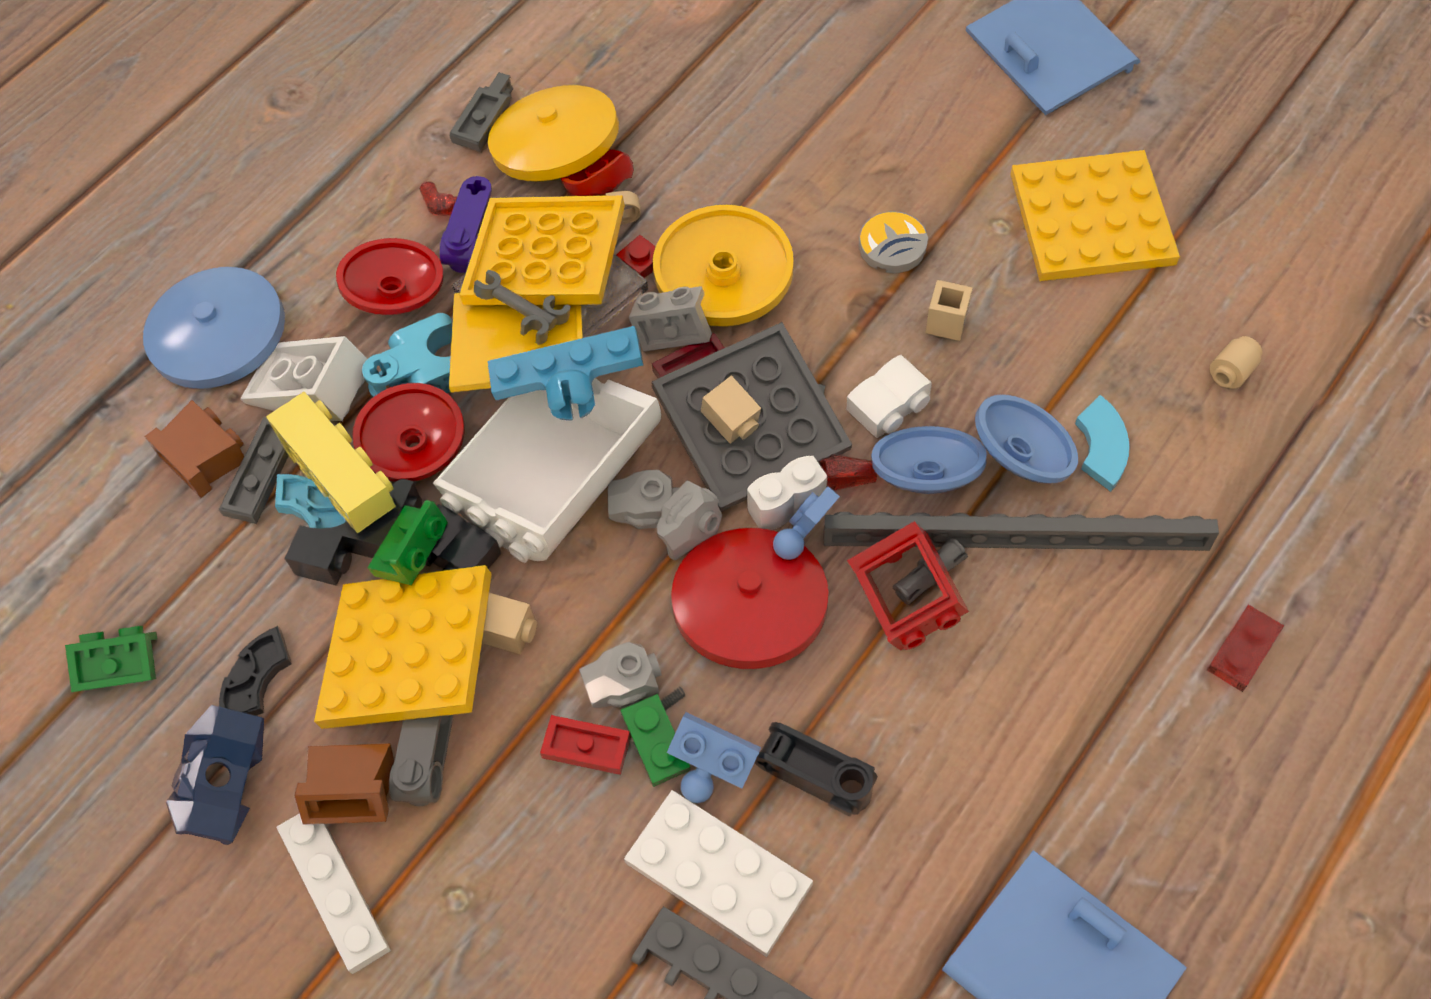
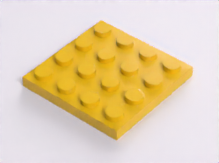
M1145 150L1012 165L1010 175L1039 281L1177 265L1180 256Z
M623 196L490 198L459 294L462 304L506 305L496 298L485 300L474 294V282L476 280L488 285L485 282L488 270L499 274L502 286L534 305H543L544 299L551 295L555 297V305L602 304L625 208Z
M487 566L418 574L412 585L387 579L343 584L314 722L321 729L472 713L492 576Z

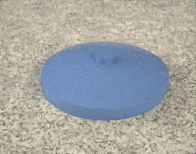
M218 267L200 271L176 283L155 303L144 325V349L157 371L172 383L198 389L223 386L247 376L262 365L272 354L284 330V307L273 286L258 273L238 267Z

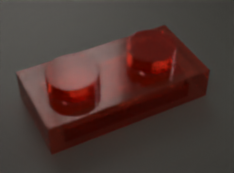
M1248 604L1207 668V671L1243 692L1284 625Z

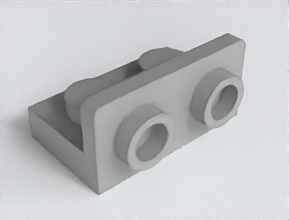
M701 286L693 288L679 287L673 291L662 293L648 292L636 299L629 319L632 326H635L643 352L709 342L712 332L700 305L704 296Z

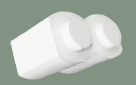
M899 355L887 362L874 376L864 380L847 396L846 410L876 438L885 433L891 434L900 427L904 416L913 411L915 413L920 412L929 403L932 382L902 355Z
M814 456L797 458L788 463L780 473L764 475L748 487V512L758 528L777 529L792 518L812 492L818 497L823 493L827 486V475Z

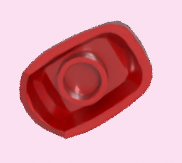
M609 149L590 166L569 176L562 177L561 180L569 196H606V193L614 192L625 179L632 178L634 172L633 162L628 154Z

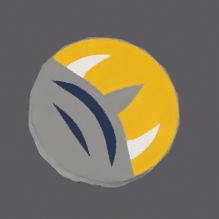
M889 211L879 213L866 221L860 231L858 247L861 257L869 266L875 269L877 267L886 269L887 273H900L909 271L920 264L926 253L928 236L925 227L917 218L906 213Z

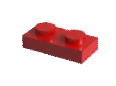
M551 715L540 755L543 759L621 775L631 735L630 731Z

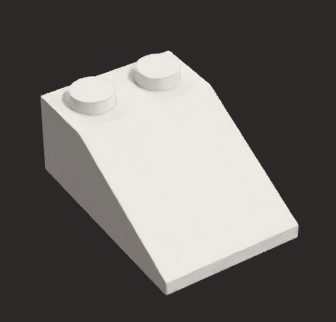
M345 336L279 342L268 359L257 368L240 400L248 405L275 411L302 392H305L314 403L320 400L326 406L332 416V419L329 421H342L349 412L350 405L358 389L365 381L362 367L367 358Z

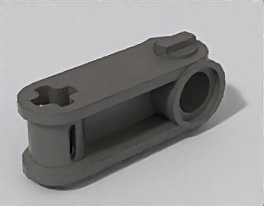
M454 715L403 720L395 762L392 765L389 778V791L393 801L409 802L411 805L420 807L426 806L429 803H436L439 800Z

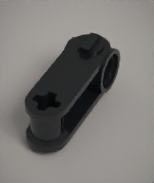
M778 722L771 723L768 729L771 734L754 762L758 767L828 803L830 807L849 817L851 814L858 815L860 811L869 805L873 786L878 778L874 772L875 767L855 757L851 758L787 725ZM854 780L860 783L863 788L857 793H848L842 789L841 785L846 781Z

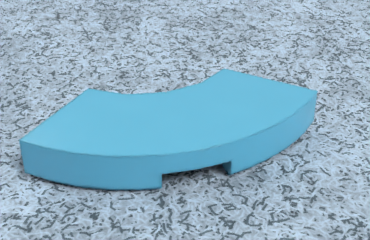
M1099 395L1077 417L1075 425L1084 433L1089 445L1088 456L1083 462L1081 470L1111 492L1121 479L1127 465L1129 438L1119 413L1103 396Z
M277 474L275 508L278 513L293 514L305 520L310 528H331L347 522L334 508L329 498H325L318 490L312 479L299 475Z

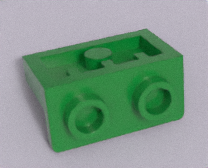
M426 500L421 509L404 506L367 567L373 576L407 585L413 584L448 524V521L435 502Z
M143 626L118 629L119 637L105 639L104 631L78 635L79 643L65 645L71 692L156 679L151 640L157 639V632L144 633Z

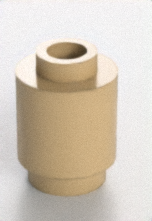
M1247 336L1231 340L1210 364V373L1214 381L1222 387L1230 389L1239 388L1260 364L1262 356L1261 346L1256 340Z

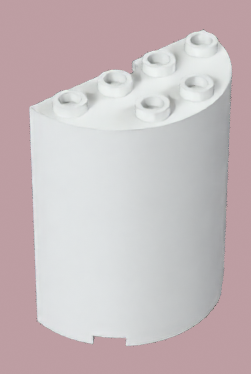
M594 378L592 382L595 400L594 408L590 414L580 418L578 404H571L573 420L568 421L558 419L552 415L548 407L546 390L509 397L433 482L443 495L440 498V502L456 514L460 513L471 524L490 534L497 540L499 547L506 548L519 561L526 563L528 559L544 561L552 554L659 424L661 410L658 400L655 397L609 379L604 384Z

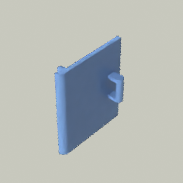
M1012 0L966 26V32L1045 116L1122 71H1125L1127 74L1133 70L1134 64L1141 63L1140 59L1080 0Z
M1033 850L960 946L949 957L942 971L977 999H1166L1187 967Z

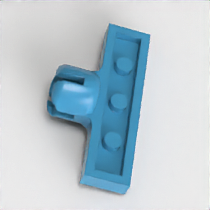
M635 326L488 361L491 392L495 400L538 390H546L548 407L552 415L558 419L568 421L573 420L571 404H578L580 418L590 414L594 408L595 400L592 388L594 378L643 366L640 343Z

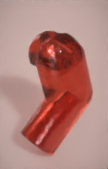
M431 181L421 184L419 190L429 212L438 216H450L457 196L439 193L436 185Z

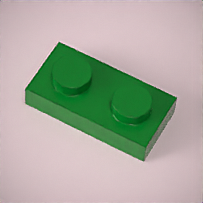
M658 694L620 710L653 787L691 771L689 763L667 753L675 731Z

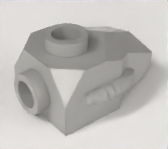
M660 470L635 472L627 478L611 481L608 484L609 519L615 522L630 524L637 529L657 528L662 513V506L680 487H673L672 477Z
M688 480L662 506L661 517L657 524L658 536L667 546L668 556L673 560H677L704 540L714 536L718 532L722 518L718 507L719 500L715 494L709 489L701 488Z
M626 642L603 652L598 660L579 669L591 705L594 708L607 706L625 708L653 695H659L655 678L662 674L654 653L647 655L645 648L641 644Z

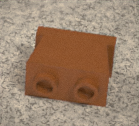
M193 400L162 431L156 427L144 436L156 454L200 498L212 490L210 483L239 467L244 458V454L240 449L244 443L231 428L224 431L220 427L222 422L209 407L202 410Z
M391 744L308 746L306 783H298L294 795L302 824L386 822L389 812L386 796L389 792L391 768L395 762Z

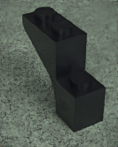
M406 479L396 481L392 485L394 490L389 492L396 507L359 533L348 522L323 529L300 525L284 558L293 573L300 577L337 586L342 574H345L350 568L352 561L351 553L373 558L404 506L421 509L422 498L419 496L414 481Z

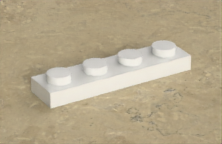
M299 813L278 825L276 828L348 971L354 974L390 952L391 950L326 824L303 825Z

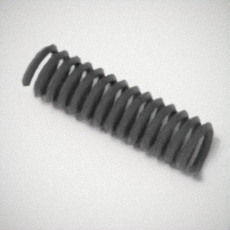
M679 686V689L677 688L674 692L672 691V694L670 693V695L665 696L661 700L665 710L685 697L683 689Z

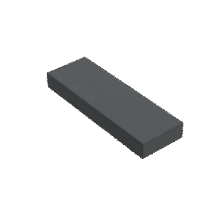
M263 417L222 501L219 511L223 516L257 524L277 482V474L281 473L289 457L266 417Z

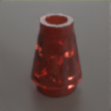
M831 454L830 458L821 459L820 466L827 475L826 488L829 487L833 491L875 483L877 480V473L873 469L872 461Z

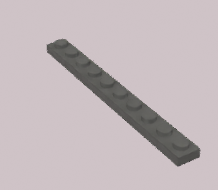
M838 512L833 515H825L824 546L871 547L913 521L928 533L935 547H942L951 538H954L964 548L1210 551L1219 535L1218 520L1203 519L1200 516H1188L1183 519H1165L1158 515L1145 518H1125L1121 515H1110L1105 518H1086L1079 514L1067 517H1047L1043 514H1032L1027 517H1008L1005 514H992L988 517L969 516L964 513H955L950 516H931L927 513L897 516L886 512H878L873 515H854L850 512Z

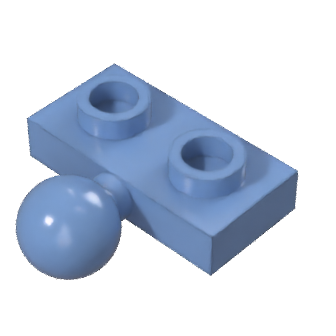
M829 487L819 497L812 492L789 520L794 527L792 529H783L776 534L773 540L775 553L786 560L797 558L804 549V538L840 496Z
M685 712L667 753L697 767L696 770L688 772L683 777L681 792L690 802L702 803L708 800L713 793L714 784L711 775L743 788L761 747Z

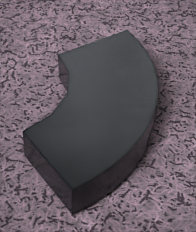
M278 626L256 637L237 655L239 657L232 667L228 677H224L221 686L220 707L254 716L264 713L263 698L268 684L278 672L292 664L282 631Z

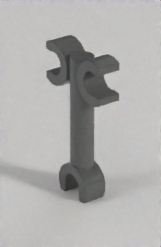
M488 270L486 272L485 282L488 285L478 280L474 282V294L477 297L485 300L496 298L526 316L521 322L520 334L524 336L530 330H537L536 343L538 345L547 341L548 333L555 325L566 323L569 319L570 305H565L561 310L553 309L555 297L551 295L544 299L543 309L502 286L499 274L494 271Z

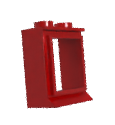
M915 521L847 560L855 572L887 636L888 642L900 651L920 646L925 642V636L938 629L946 630L960 622V617L969 612L928 533ZM917 545L943 596L895 623L870 572L887 562L891 564L899 561L903 557L902 554Z

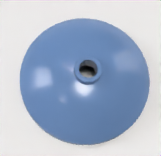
M1011 395L990 396L977 409L975 424L979 438L989 454L1008 471L1037 483L1062 482L1068 479L1078 465V452L1075 443L1066 429L1044 409L1025 399Z
M935 426L912 427L893 432L879 440L873 447L871 454L873 469L882 479L897 488L921 494L943 493L966 486L984 471L987 457L984 446L973 436L959 430Z

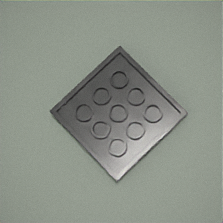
M783 322L652 381V389L705 487L718 498V507L721 512L747 500V489L755 480L770 473H780L788 463L797 458L814 456L820 465L852 448L851 441ZM732 375L761 407V412L757 422L759 424L758 428L747 438L742 440L739 436L730 444L703 415L701 406L703 397Z

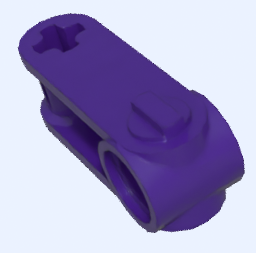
M473 176L462 183L446 231L442 235L439 254L441 264L449 265L455 272H467L492 193V186L488 179L481 176Z

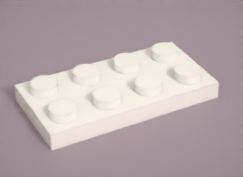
M671 790L624 858L627 865L765 957L769 955L813 885L812 879L673 790Z

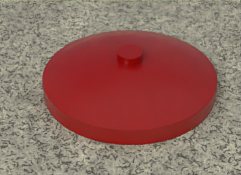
M738 528L711 536L694 547L679 565L674 576L671 591L674 619L686 642L707 659L738 669L772 667L786 662L804 651L821 631L828 610V583L825 573L816 557L805 546L797 558L786 560L779 557L773 548V540L778 533L777 531L762 528Z

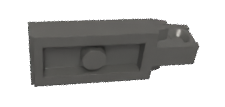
M498 72L490 87L485 86L484 88L479 87L450 131L451 143L481 152L488 140L489 132L494 122L510 105L512 99L511 92L513 90L510 75Z

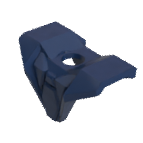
M211 705L187 731L184 737L181 763L171 785L174 791L166 801L176 834L203 837L220 841L224 845L233 843L250 809L241 804L248 771L262 761L264 718ZM222 764L228 769L230 777L226 785L215 787L208 783L205 773L210 765Z

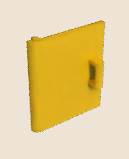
M454 293L449 376L450 392L491 388L488 369L489 360L583 338L581 305H570L568 321L561 325H555L549 331L547 341L538 345L536 343L537 330H530L524 336L520 334L521 322L526 317L508 305H463L459 296L460 293ZM536 305L539 308L543 309V305ZM555 305L553 309L561 310L565 305Z

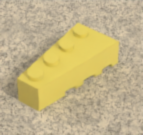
M302 392L266 416L289 458L294 463H298L308 479H312L318 490L325 498H329L334 508L357 533L396 507L389 493L394 488L382 471L376 474L372 471L370 467L373 466V463L360 446L355 450L350 445L352 439L340 423L334 426L329 421L332 419V416L320 400L314 403L305 392Z

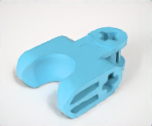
M437 313L399 329L388 340L389 350L373 355L365 361L362 373L368 383V389L372 398L386 390L388 385L393 387L407 383L428 384L446 393L450 392L451 356L439 357L434 355L438 349L450 344L452 341L453 320L449 315ZM377 366H380V368H381V371H380V372H378Z

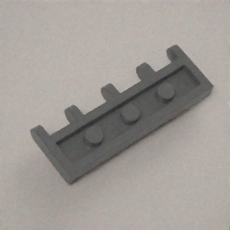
M664 906L631 959L632 962L639 966L646 958L648 952L671 966L665 977V983L673 986L682 973L709 990L704 999H717L718 996L722 999H813Z

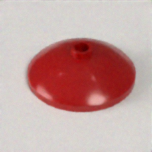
M384 238L366 242L349 251L337 267L336 281L341 296L352 306L376 315H400L424 306L438 294L443 284V267L438 256L431 249L418 242L401 238Z
M422 383L396 385L375 395L361 409L353 427L354 449L360 446L373 463V466L370 468L375 474L382 471L388 480L393 482L401 479L418 481L443 470L456 457L464 440L465 423L458 404L445 391ZM412 443H419L414 447H409Z

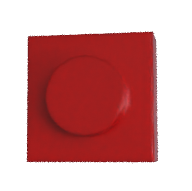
M639 235L616 254L617 264L641 282L653 272V256L656 246Z

